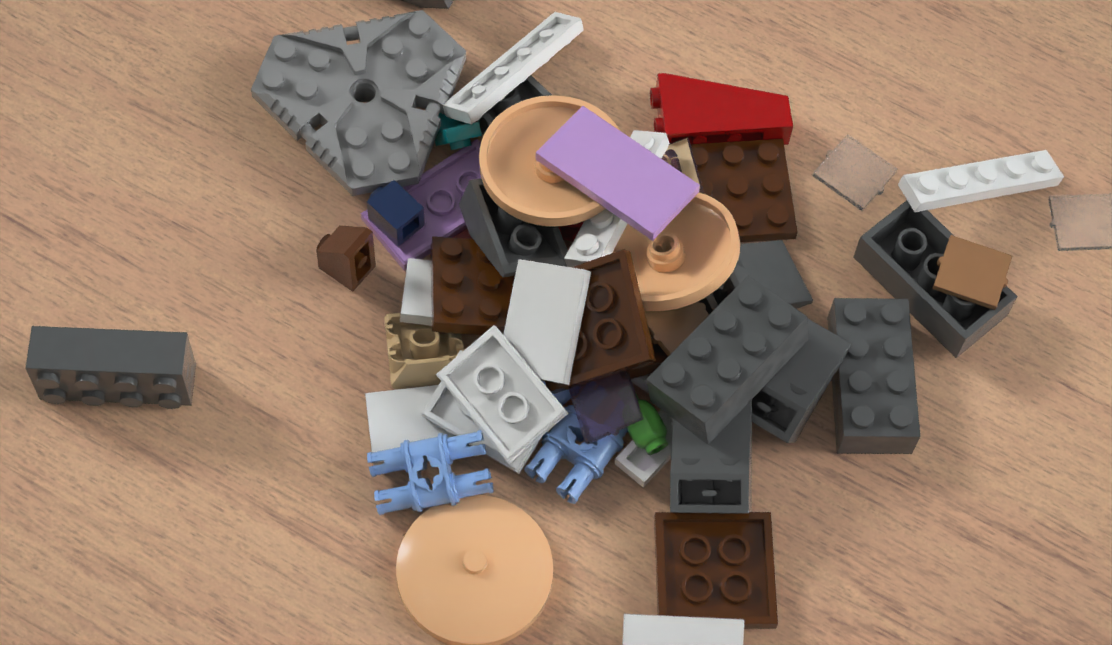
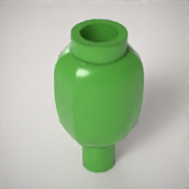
M627 387L622 390L619 395L625 404L623 420L635 445L638 448L645 449L648 455L656 454L668 446L666 440L667 428L654 406L646 400L639 399L633 387Z

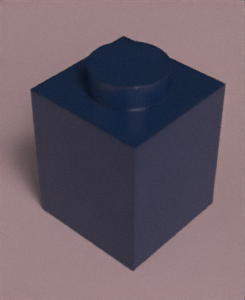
M395 180L385 187L381 186L374 190L367 201L368 219L397 247L425 226L424 207Z

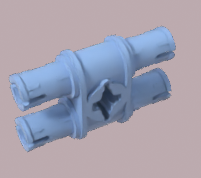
M593 381L588 383L586 389L574 405L564 407L569 414L553 426L550 432H546L542 436L541 442L543 446L524 468L527 475L532 479L537 474L536 481L542 484L547 480L548 475L560 459H566L574 464V467L556 488V492L563 499L569 495L570 497L567 502L576 504L578 498L592 479L602 477L605 466L616 452H620L623 448V437L628 432L623 420L625 409L623 401L619 403L618 408L605 425H600L591 419L602 403L609 397L608 392L602 386L596 391L595 388L598 386V383ZM576 441H584L581 445L576 444Z
M478 430L477 432L453 437L438 433V437L413 442L404 440L400 447L368 452V463L384 460V464L369 467L372 477L405 470L409 474L410 480L408 485L374 491L375 501L392 500L389 503L376 505L378 514L383 515L384 513L409 508L419 513L424 508L450 503L454 506L456 503H460V498L493 493V482L476 484L477 481L492 478L489 468L461 475H455L451 469L453 460L486 455L485 444L469 447L470 443L484 441L482 431ZM429 461L431 467L439 468V475L434 476L433 484H431L429 478H423L421 475V471L427 469V462Z

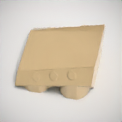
M401 313L386 314L384 320L391 386L397 390L439 385L441 380L436 374L455 359L460 350L464 351L461 334L432 332V326L400 322Z

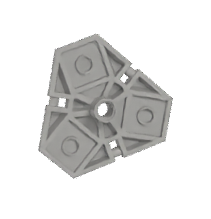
M423 10L397 14L394 17L385 16L382 19L374 18L369 19L370 21H357L356 26L343 28L342 24L334 25L331 28L322 27L320 30L311 29L308 32L300 31L274 36L251 88L252 97L296 141L301 138L307 141L305 143L306 151L352 196L372 193L381 186L385 187L393 180L401 187L419 184L441 126L440 118L438 117L439 113L445 114L443 104L452 97L466 61V50ZM359 39V43L347 45L346 43L347 41ZM416 106H417V107H420V108H424V109H426V110L424 111V110H421V109H417ZM321 124L322 127L316 131L314 128Z

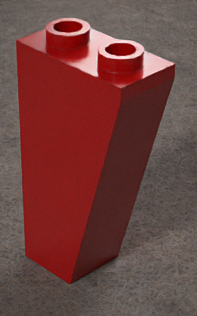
M658 73L656 87L650 88L651 109H657L658 118H654V132L666 133L670 144L687 138L688 144L783 139L784 145H789L793 121L789 97L786 95L667 73ZM669 149V150H667L666 152H675V151L672 150V149Z

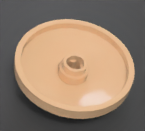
M539 96L516 103L504 110L493 120L481 141L479 166L484 187L489 196L501 209L522 221L535 225L554 227L586 221L606 208L536 160V152L582 106L620 130L606 113L596 106L572 97Z
M699 192L653 241L627 224L612 253L623 249L631 252L644 311H667L696 303L716 291L729 278L736 267L740 254V239L735 220L729 210L716 199Z
M488 495L460 498V503H456L454 506L450 503L429 508L408 529L397 556L396 578L401 601L412 620L433 638L449 645H500L522 634L537 620L543 611L550 595L553 580L551 549L538 524L516 505Z

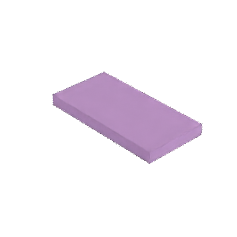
M584 106L536 152V160L652 241L699 193L700 185Z
M478 139L471 142V146L463 147L424 172L419 184L403 187L424 207L425 226L399 247L368 219V210L361 213L362 221L373 231L376 238L404 271L407 269L408 258L423 259L431 254L432 236L455 238L468 229L459 207V202L469 181L481 179L479 166L481 142Z

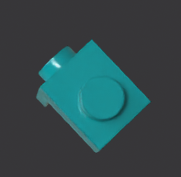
M439 113L438 117L440 118L441 126L435 139L436 146L449 143L451 150L471 146L470 138L482 136L479 122L471 125Z

